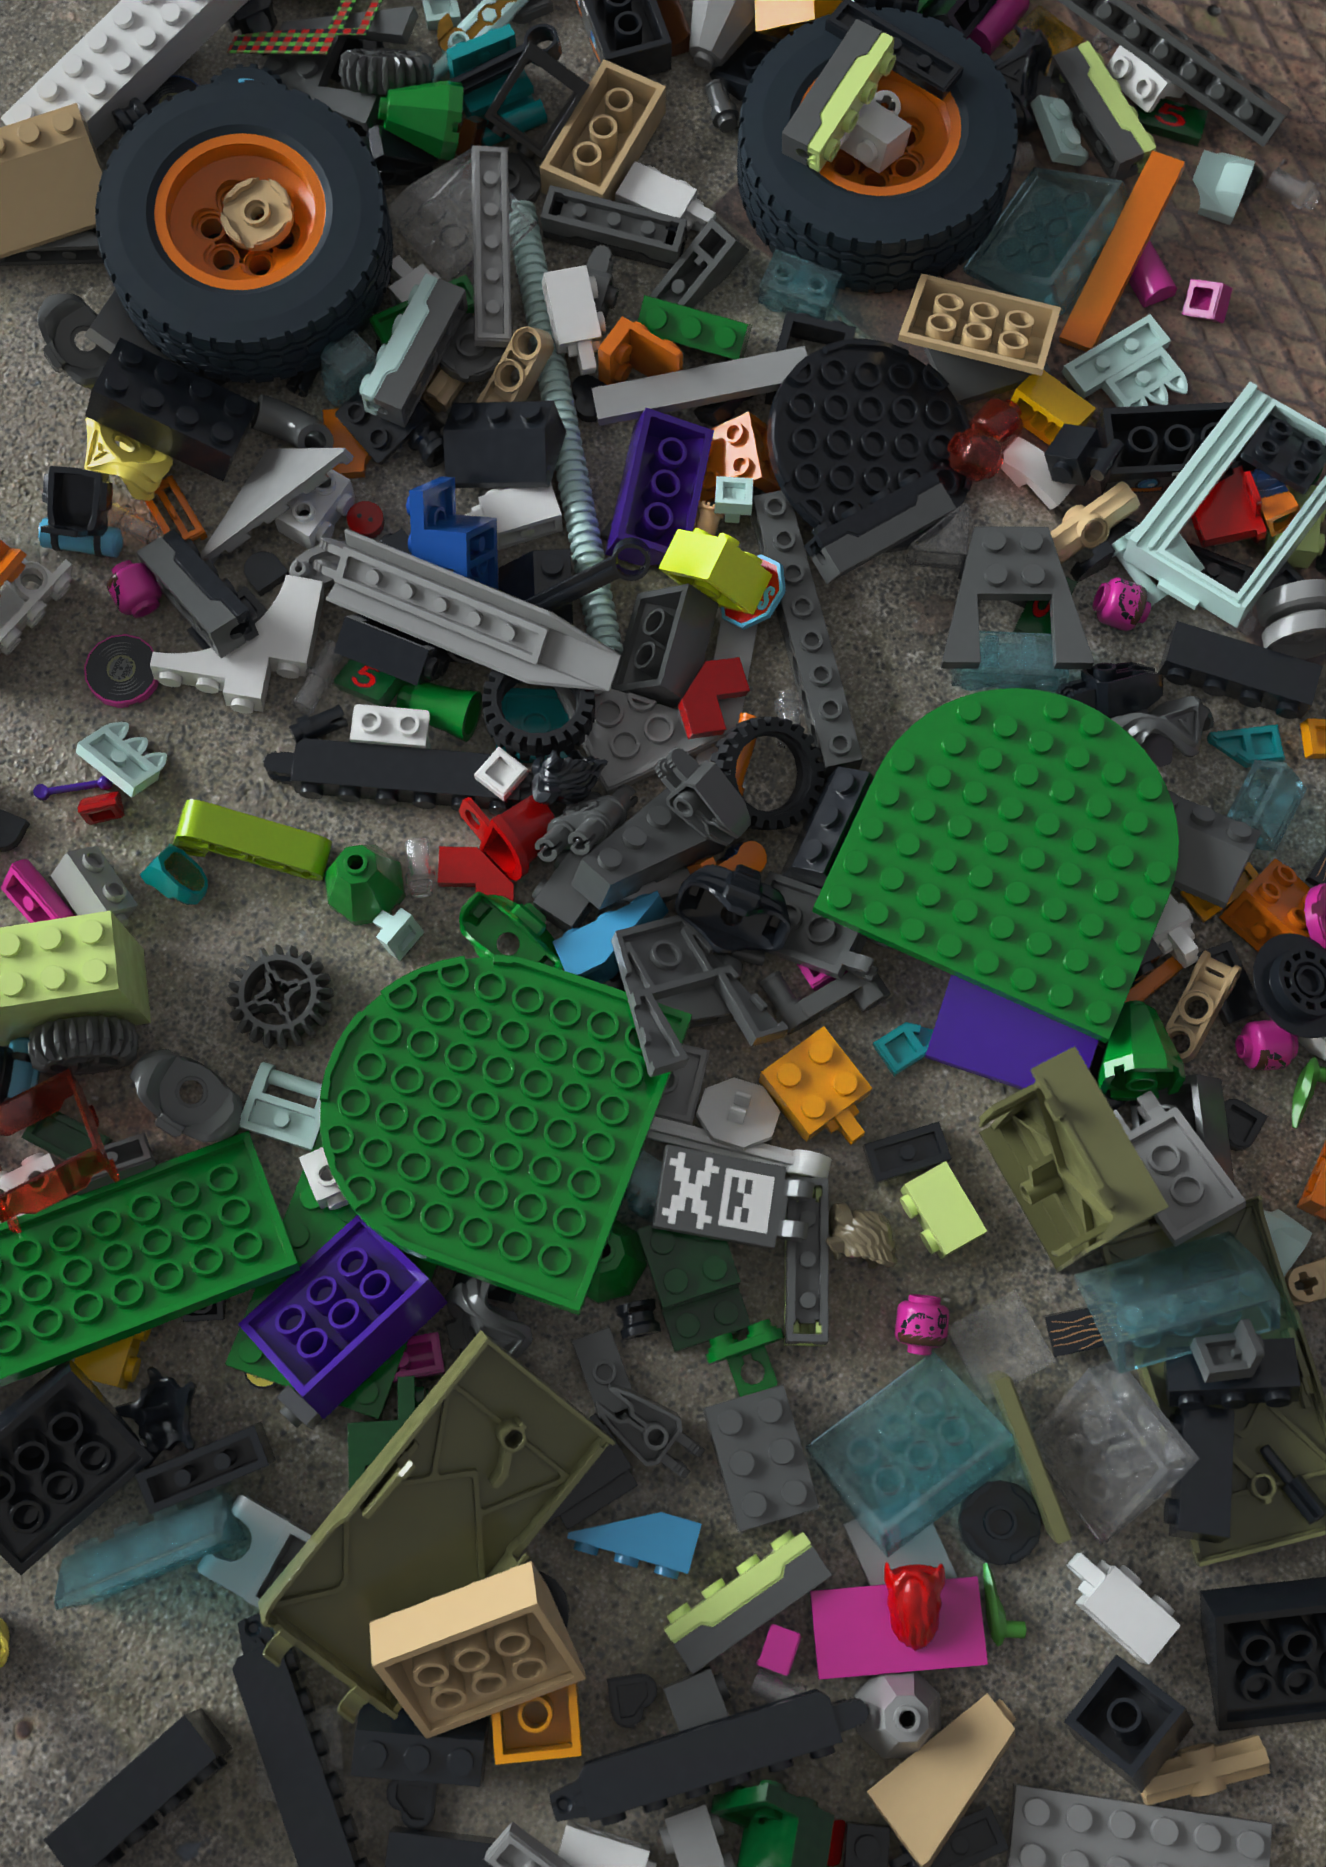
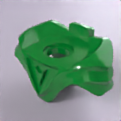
M477 892L461 908L459 916L461 933L473 945L475 952L480 958L493 959V955H504L497 948V940L504 933H512L519 939V949L513 955L506 956L525 958L562 970L563 965L552 942L555 939L546 929V916L531 903L525 905L517 904L504 896L486 895L482 892Z

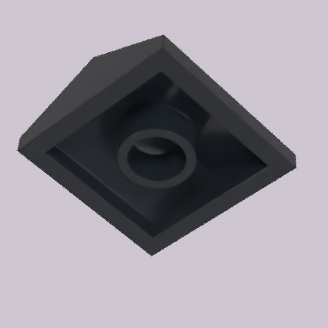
M753 31L722 66L716 67L709 73L711 80H724L728 93L737 100L743 101L748 84L758 65H761L763 58L772 48L775 49L776 44L782 39Z

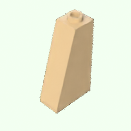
M988 1693L925 1743L918 1752H914L867 1791L871 1802L919 1867H930L1015 1738V1728L1012 1725L1016 1721L1015 1716L1001 1699L994 1702Z

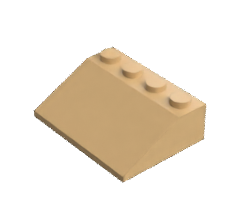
M77 103L0 127V259L96 228L95 206L97 192H100L99 183L103 168L90 130Z
M921 273L900 330L898 341L1042 376L1061 307Z
M532 1561L370 1622L372 1667L426 1739L586 1679L585 1670L550 1590Z

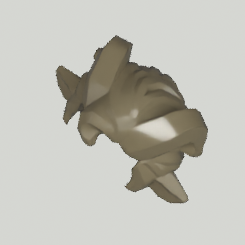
M835 1203L832 1205L829 1211V1233L831 1237H827L825 1241L833 1251L835 1260H840L842 1255H846L847 1258H864L868 1262V1268L876 1269L879 1265L890 1268L897 1264V1257L895 1256L896 1242L893 1240L892 1228L889 1220L882 1213L865 1211L864 1209L850 1210L846 1203Z

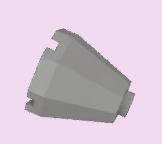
M693 0L689 49L690 55L694 57L693 60L698 66L705 69L722 66L756 29L755 0Z
M917 1671L870 1675L866 1683L854 1694L857 1699L860 1698V1700L867 1704L866 1706L869 1708L868 1713L870 1714L868 1715L869 1720H866L865 1724L862 1723L861 1726L857 1725L855 1731L883 1759L908 1758L914 1752H918L925 1743L942 1730L940 1693ZM905 1710H909V1716L904 1718L903 1724L900 1725V1714Z

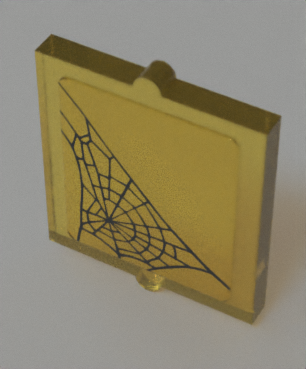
M1040 4L1024 19L1020 18L1017 22V26L1020 28L1028 27L1034 31L1038 28L1042 30L1052 48V56L1072 47H1078L1084 41L1083 37ZM1014 28L1002 40V43L1010 50L1017 45L1020 39L1016 35ZM1049 63V65H1048V67H1047L1045 76H1047V74H1048V70H1049V67H1050V63Z

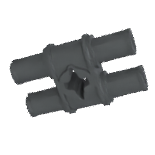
M621 785L611 796H602L598 792L591 791L590 795L577 804L567 805L563 810V814L551 820L548 824L547 833L535 843L536 850L544 847L537 853L539 858L543 861L551 862L556 859L563 849H571L577 855L587 854L595 844L604 841L612 834L614 829L624 824L627 819V812L638 802V797L633 796L636 793L634 788L629 785Z

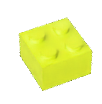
M695 528L693 532L677 529L658 568L679 585L691 584L719 604L718 607L751 615L754 614L772 577V574L761 566L763 561L759 557L742 551L739 548L740 542L724 533H720L716 537L699 528Z

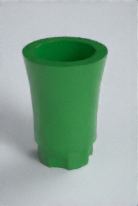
M406 682L397 694L396 707L428 710L430 713L429 726L467 742L474 734L480 718L482 693L480 691L441 686L430 682L418 686Z

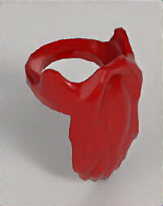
M886 1562L884 1582L888 1589L887 1605L891 1616V1628L901 1643L917 1651L926 1647L933 1640L939 1628V1613L942 1607L940 1595L946 1583L944 1566L940 1564L938 1568L929 1565L912 1564L891 1570L889 1563Z

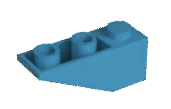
M658 891L651 894H642L636 897L630 904L616 911H607L601 914L597 920L581 928L570 929L561 938L552 942L566 972L604 983L614 978L620 971L611 942L615 931L663 919L669 910Z
M659 1512L568 1533L567 1539L575 1541L574 1550L594 1556L598 1555L599 1548L615 1553L613 1560L615 1562L637 1568L639 1560L655 1564L653 1573L678 1580L679 1572L689 1573L702 1524Z

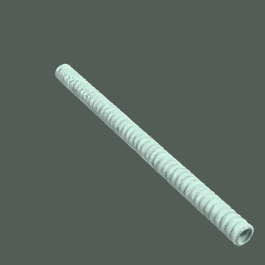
M526 200L515 201L509 205V234L513 255L515 256L514 262L520 284V293L522 294V303L524 304V313L526 314L525 318L528 323L527 326L545 330L553 339L541 285L543 273L548 272L545 261V253L543 252L544 246L538 224L536 206L533 202ZM532 336L530 342L532 343V352H534L537 348V339L535 336ZM554 343L553 353L541 372L538 382L541 400L554 401L566 429V435L555 471L557 472L556 478L559 482L558 488L561 492L560 499L563 502L562 509L565 512L564 519L567 522L568 540L571 543L570 550L573 553L572 561L575 563L574 571L578 574L605 560L603 559L605 554L602 549L600 530L597 528L598 519L596 518L590 479L587 477L588 469L585 467L586 458L583 457L584 448L582 447V438L580 437L572 388L568 378L569 373L566 368L565 353L557 354ZM609 583L581 597L580 602L583 605V615H585L586 633L621 654L623 652V645L620 643L621 634L617 632L619 624L616 622L617 614L613 611L615 604L612 601L613 594L609 590L611 588Z

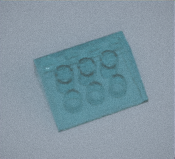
M1034 167L999 216L987 239L977 251L975 250L963 267L965 274L1001 293L1061 307L1059 315L1063 316L1089 278L1128 200L1124 181Z
M1230 1231L1075 1274L1078 1288L1119 1374L1191 1354L1190 1345L1194 1337L1233 1333L1242 1319H1250L1255 1332L1258 1334L1280 1328V1294L1263 1264Z
M934 1351L805 1446L809 1455L859 1525L887 1558L1016 1459L1013 1435Z
M213 1488L192 1497L193 1505L179 1510L177 1504L153 1513L154 1521L140 1527L138 1521L117 1527L113 1530L115 1537L99 1543L98 1537L76 1544L73 1546L75 1554L62 1559L54 1597L56 1610L93 1605L196 1562L206 1554H215L246 1541L240 1519L232 1513L234 1502L231 1494L227 1492L218 1494L217 1489Z

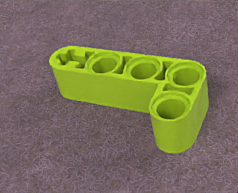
M191 799L187 800L183 807L172 845L182 849L190 856L205 857L208 851L304 879L320 881L324 877L332 841L326 837L205 801Z

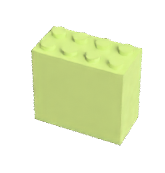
M112 911L0 927V1046H8L11 1040L17 1038H29V1033L35 1027L43 1025L47 1021L54 1022L58 1018L67 1019L72 1018V1016L103 1015L104 1017L116 1016L124 1018L135 1025L151 1023L144 949Z

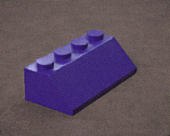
M647 407L644 409L633 426L605 555L613 556V550L618 542L625 538L634 537L641 539L649 547L651 553L650 565H659L677 529L693 532L714 430ZM626 548L618 554V559L638 566H643L645 562V556L635 548Z

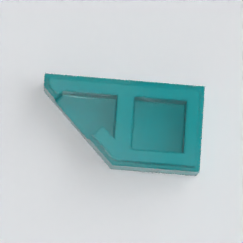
M1278 724L1210 732L1207 736L1208 743L1244 768L1282 764L1285 760Z
M905 1022L873 1042V1047L895 1077L925 1058L933 1029Z

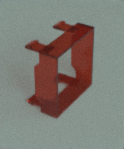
M69 1069L0 1103V1136H10L59 1111L64 1100L74 1095L92 1147L0 1195V1222L7 1221L10 1231L17 1234L22 1232L17 1215L36 1214L86 1188L92 1176L106 1170L115 1183L120 1181L113 1159H108L97 1129L99 1119L93 1105H88L81 1085Z

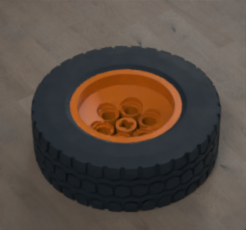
M869 7L865 9L964 67L962 77L943 100L891 70L887 77L884 75L877 83L878 88L876 92L889 90L895 93L901 102V110L898 117L912 125L904 154L880 173L868 168L864 163L840 148L832 162L827 161L820 172L782 154L783 130L842 42L841 39L825 30L826 20L830 17V14L815 19L811 25L808 22L797 28L792 36L788 34L778 42L775 49L772 48L763 58L761 65H758L751 77L740 111L737 178L744 210L753 229L756 228L759 238L766 246L770 245V251L781 261L786 260L789 267L800 274L802 272L806 273L808 278L821 284L825 281L828 282V286L845 290V287L851 288V291L868 293L869 290H874L875 293L892 292L896 288L898 291L915 288L921 273L935 277L947 275L955 270L958 264L962 265L974 254L975 250L977 251L984 243L1000 216L1006 198L1017 151L1018 123L1015 103L1004 76L1000 70L996 71L997 68L994 61L987 53L983 54L982 48L971 38H964V33L952 26L946 27L944 22L930 16L927 19L923 17V14L908 10L904 13L899 12L900 9L882 7V10H876V7ZM881 103L883 107L888 109L889 104Z
M238 80L220 81V85L215 86L213 83L197 86L196 90L192 92L188 89L174 95L173 100L169 102L166 99L152 108L150 115L145 113L135 122L132 131L128 130L118 142V150L114 148L106 163L107 170H103L99 183L100 192H97L95 206L96 235L105 268L127 314L138 330L160 352L162 351L165 356L179 365L182 363L185 368L201 375L205 372L208 377L226 381V378H230L232 382L250 383V380H255L256 383L272 382L274 378L280 377V380L298 376L297 372L303 370L306 373L320 367V362L325 361L327 363L341 353L340 349H347L358 338L359 331L363 333L370 323L369 319L373 316L372 313H377L384 298L383 293H386L392 270L393 236L384 186L377 165L361 137L336 111L332 112L331 108L316 98L312 100L309 94L294 88L290 91L285 85L272 82L266 85L263 81L244 80V83H239ZM259 177L260 180L269 181L268 179L277 181L287 191L295 208L294 223L289 234L280 244L264 251H249L238 247L228 237L220 220L226 194L237 183L248 178ZM264 214L258 215L255 220H259ZM212 234H220L216 238H208ZM285 244L292 245L290 248L287 249H279L282 245ZM224 265H233L229 269L220 270ZM260 270H269L264 275H255Z

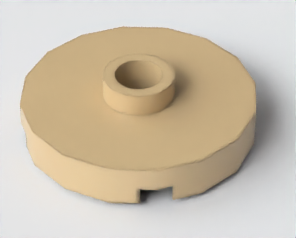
M259 177L248 178L237 183L226 194L220 220L226 234L238 247L249 251L268 250L280 244L289 234L294 223L295 208L287 191L277 181L268 179L269 181L260 180ZM264 214L262 218L255 220L258 215Z

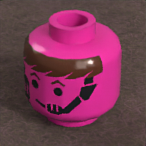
M126 560L112 568L113 575L107 581V591L121 613L133 615L134 618H141L154 612L160 606L159 600L162 597L161 587L158 585L154 573L145 563L133 564L131 560Z
M1116 577L1108 583L1103 582L1099 586L1094 596L1092 608L1096 611L1097 619L1102 624L1123 631H1129L1134 629L1138 623H1144L1147 620L1151 610V603L1147 601V591L1143 586Z
M1272 1020L1248 1022L1242 1028L1241 1034L1237 1036L1235 1041L1237 1056L1252 1071L1285 1069L1292 1062V1059L1297 1056L1299 1047L1297 1036L1286 1032Z
M909 1294L908 1300L898 1304L895 1338L899 1342L908 1345V1353L931 1355L932 1348H939L946 1344L950 1312L945 1305L940 1304V1297Z

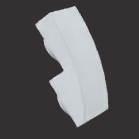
M1017 437L995 462L1018 488L1027 484L1049 510H1052L1059 506L1076 485L1052 481L1044 455L1045 452L1030 442Z

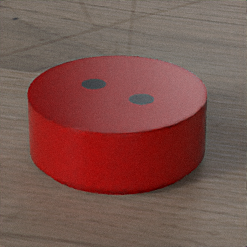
M361 501L354 504L347 513L349 530L371 539L377 537L383 531L385 521L382 510L377 504L370 501Z

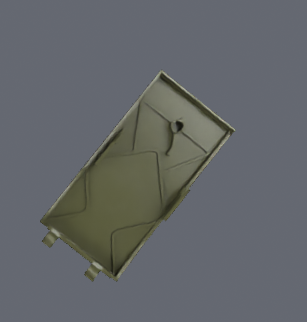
M1075 1046L1032 1068L1030 1071L1036 1080L1035 1083L990 1106L979 1117L980 1122L978 1124L981 1128L996 1119L990 1127L980 1131L979 1134L1057 1272L1095 1253L1169 1207Z
M1262 1195L1246 1200L1245 1208L1176 1247L1158 1222L1149 1225L1147 1220L1100 1249L1115 1300L1204 1280L1206 1283L1215 1322L1128 1341L1165 1465L1168 1456H1173V1439L1168 1438L1167 1432L1169 1431L1168 1421L1170 1415L1175 1414V1410L1179 1407H1169L1164 1382V1343L1192 1342L1194 1337L1233 1333L1242 1319H1250L1255 1332L1262 1339L1294 1338L1301 1384L1299 1401L1279 1408L1269 1407L1266 1403H1252L1241 1409H1230L1235 1410L1230 1538L1219 1544L1188 1539L1195 1563L1199 1567L1326 1535V1515L1319 1521L1309 1525L1308 1521L1281 1489L1285 1485L1259 1452L1260 1448L1264 1445H1270L1295 1477L1301 1475L1326 1506V1398L1298 1310L1291 1300L1263 1210ZM1204 1405L1209 1407L1226 1409L1222 1407V1405Z
M480 1330L258 1601L262 1625L272 1627L277 1632L265 1647L263 1657L279 1667L287 1651L291 1647L296 1646L351 1688L337 1709V1713L351 1724L355 1722V1717L359 1710L368 1702L395 1720L402 1706L372 1667L370 1622L428 1601L433 1597L457 1590L473 1582L507 1571L512 1567L528 1563L532 1557L526 1552L520 1560L518 1557L609 1444L613 1446L615 1441L602 1428Z

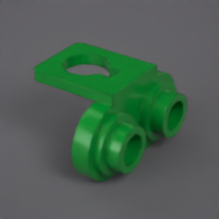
M770 1319L749 1325L747 1327L749 1335L746 1336L747 1339L742 1341L734 1339L732 1332L709 1340L711 1348L705 1354L708 1365L727 1360L740 1397L775 1387L778 1383L765 1346L782 1340L785 1336L782 1328H777V1325L772 1326ZM751 1354L752 1359L763 1366L764 1378L758 1384H748L741 1377V1368L744 1365L742 1356Z

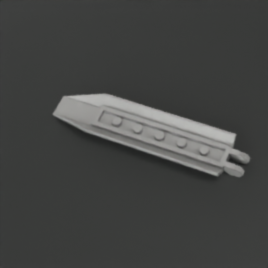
M345 529L344 532L346 544L336 539L321 537L318 547L340 556L339 565L325 559H315L312 569L333 578L334 582H336L326 598L327 601L527 684L610 691L622 655L553 612L349 529Z

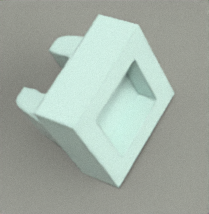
M716 476L714 513L725 514V522L739 523L740 515H751L753 478Z
M402 908L394 916L382 910L373 920V923L381 928L376 938L388 953L399 961L424 933L414 917Z

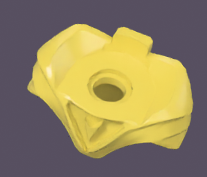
M87 417L85 419L87 422L85 469L117 475L123 480L133 498L146 501L152 500L155 491L162 482V478L172 467L173 458ZM115 441H120V447L116 444Z

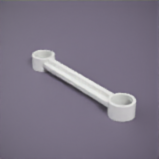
M659 1117L654 1118L647 1139L683 1148L786 1167V1173L791 1177L828 1178L832 1162L830 1157L817 1152L800 1149L789 1150L765 1143L741 1151L713 1142L704 1128Z

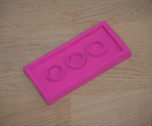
M978 1577L946 1579L945 1586L940 1595L942 1607L939 1613V1628L933 1640L926 1647L917 1651L901 1643L891 1628L886 1584L810 1591L818 1679L988 1665Z

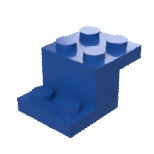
M441 476L409 490L406 503L411 526V533L408 537L409 552L420 559L445 569H453V572L498 590L497 518L457 515L455 477Z

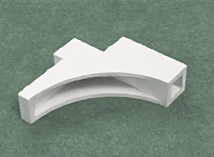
M286 575L283 586L272 606L255 623L259 635L250 641H246L244 645L223 658H220L212 648L188 653L153 652L150 668L154 679L169 687H180L181 684L196 686L198 690L205 693L215 694L218 691H223L225 704L230 706L232 710L244 714H250L253 711L263 712L272 671L277 672L282 677L291 679L298 678L299 676L309 677L324 601L323 581Z

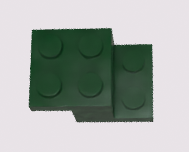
M652 1224L637 1229L650 1270V1279L675 1353L709 1342L710 1339L729 1332L733 1334L745 1330L751 1325L739 1290L741 1281L727 1241L652 1228Z
M415 1376L397 1377L398 1420L347 1423L349 1490L429 1394V1388L422 1386V1381Z
M762 1780L759 1785L752 1787L736 1786L733 1787L732 1791L714 1795L710 1812L743 1828L737 1867H831L827 1866L835 1815L819 1808L816 1800L803 1796H794L785 1791L786 1787L783 1784L772 1780Z

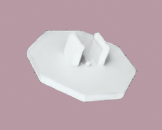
M734 1077L705 1088L696 1117L713 1142L743 1151L772 1139L780 1110L764 1086Z

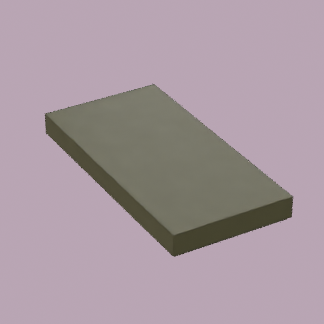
M1001 1370L987 1374L986 1376L1033 1499L1039 1509L1046 1532L1057 1545L1072 1540L1071 1531L1012 1378Z

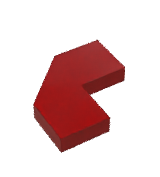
M740 657L706 661L678 704L688 739L722 735L727 730L718 700L744 697L750 691Z
M439 846L437 882L439 887H476L475 893L482 892L486 895L504 896L514 901V884L478 847Z

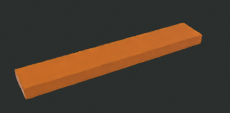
M1152 150L1059 336L1061 343L1085 352L1096 347L1185 169V161Z

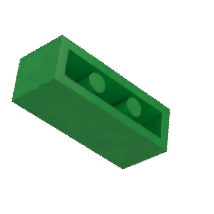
M644 295L638 322L646 326L650 333L660 339H667L678 344L735 360L744 358L753 326L752 324Z

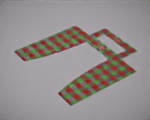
M341 0L328 29L280 30L239 35L234 37L226 53L327 55L336 35L366 36L383 0H372L359 28H343L357 0Z

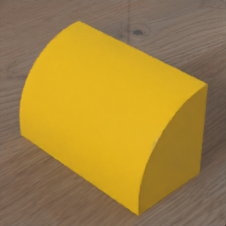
M1043 370L1042 376L1031 374L1016 388L1004 413L1050 446L1064 424L1085 426L1096 408Z

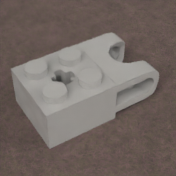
M238 1495L232 1505V1513L250 1529L252 1541L249 1551L238 1560L228 1559L220 1554H206L202 1557L197 1569L199 1573L259 1608L258 1601L314 1532L250 1496Z

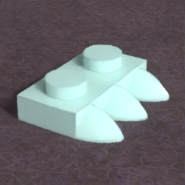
M1038 95L1030 105L1052 162L1074 166L1083 165L1088 160L1089 154L1081 146V133L1072 123L1073 112L1068 108L1063 99Z
M1162 346L1108 378L1102 386V389L1116 407L1148 406L1147 400L1156 405H1168L1166 388L1184 395L1188 391V382L1185 374Z
M127 722L109 723L79 741L76 753L132 798L159 779L160 771L164 768L167 761V754L154 752L142 756L147 749L148 739L146 737H134L123 741L128 733L129 724Z

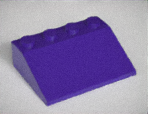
M951 974L925 1058L1022 1090L1036 1081L1030 1071L1032 1068L1074 1046L1090 1070L1099 1040Z
M356 1215L300 1267L299 1271L294 1272L238 1325L306 1402L325 1419L448 1302L430 1279L396 1246L383 1239Z

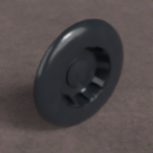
M1290 933L1271 938L1261 947L1253 965L1254 989L1262 1008L1275 1024L1292 1035L1303 1038L1326 1036V949L1316 941L1303 935Z

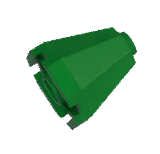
M446 80L388 90L387 98H380L378 119L384 120L385 130L439 159L453 161L459 140L457 129L458 123H461L464 87L459 82Z
M375 844L344 848L324 873L329 907L335 912H339L355 926L373 923V920L382 910L392 915V910L398 903L400 905L406 897L401 863Z
M1134 1000L1124 1003L1111 1036L1105 1044L1097 1076L1098 1086L1103 1094H1106L1109 1089L1111 1098L1117 1101H1137L1139 1096L1148 1091H1151L1158 1099L1159 1090L1168 1087V1095L1176 1093L1186 1079L1184 1063L1158 1013L1154 1008L1142 1001Z
M617 1220L605 1247L610 1255L606 1258H601L587 1295L590 1300L597 1304L630 1296L647 1267L637 1231Z

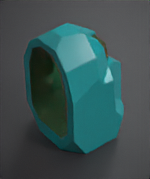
M169 844L139 874L147 885L153 886L165 897L176 899L186 905H197L204 898L208 889V879L203 869L182 849L172 844Z

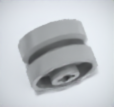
M1309 579L1284 584L1269 590L1259 597L1256 602L1259 623L1265 628L1261 634L1264 648L1299 659H1308L1326 654V580Z

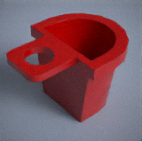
M1242 466L1234 468L1232 476L1218 482L1191 517L1196 535L1203 548L1252 539L1255 543L1264 541L1267 536V530L1261 517L1262 500L1250 470L1244 472Z
M530 795L504 813L496 815L491 821L470 797L465 798L459 808V814L481 840L479 849L509 880L518 881L529 873V864L538 856L537 853L544 848L536 850L535 843L547 833L548 824L555 818L550 808L535 801L533 795ZM470 811L476 816L479 824L473 819Z

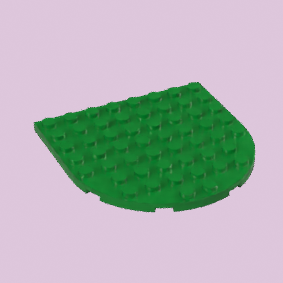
M1024 688L987 690L962 696L941 705L919 719L895 742L886 754L814 904L812 912L1106 1043L1120 1015L1174 884L1178 865L1179 836L1173 802L1160 772L1146 751L1127 731L1100 711L1063 695Z
M493 955V959L483 957L465 959V956H459L420 967L380 991L381 995L372 1001L362 1012L359 1011L353 1017L332 1051L320 1091V1134L323 1150L332 1176L353 1211L368 1227L399 1249L423 1260L580 1316L672 1071L650 1078L625 991L543 963L506 955ZM658 1003L681 1045H683L692 1021V1014Z

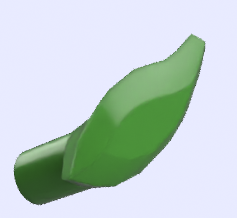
M1315 1057L1311 1058L1302 1069L1294 1089L1292 1101V1128L1294 1129L1298 1128L1304 1116L1308 1102L1314 1095L1317 1081L1326 1083V1067L1319 1066L1318 1060Z
M983 1563L986 1616L991 1638L997 1646L1003 1644L1005 1638L1024 1639L1026 1636L1025 1622L1006 1620L1005 1610L998 1597L995 1579L989 1563Z

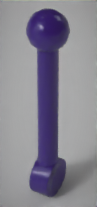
M101 776L95 781L49 788L44 784H39L33 789V794L38 800L44 801L53 794L93 788L109 790L113 786V782L105 776Z

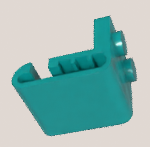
M507 24L498 29H491L483 35L468 41L459 42L454 47L446 49L450 79L515 48L516 35L511 25ZM523 69L497 113L523 132L548 122L541 99L535 101L531 95L534 94V87ZM509 74L464 95L463 112L465 116L476 115L486 119L484 117L485 112ZM486 127L481 145L493 146L512 137L506 134L503 139Z

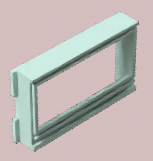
M1249 382L1131 535L1123 560L1158 580V589L1193 610L1199 605L1236 628L1326 509L1325 476L1238 594L1166 551L1269 414L1288 422L1293 428L1311 438L1319 440L1326 446V428L1257 389L1258 386L1252 382Z

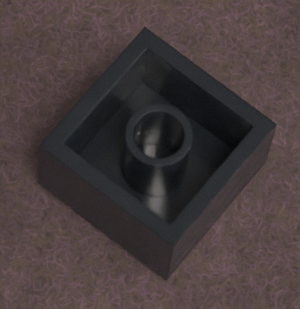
M1117 1654L1064 1720L1065 1725L1078 1742L1140 1793L1144 1791L1194 1726L1184 1706Z

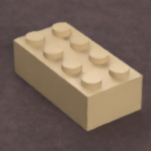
M603 60L589 83L588 89L540 166L542 193L547 195L549 187L552 185L615 201L616 191L633 163L639 160L666 113V86Z

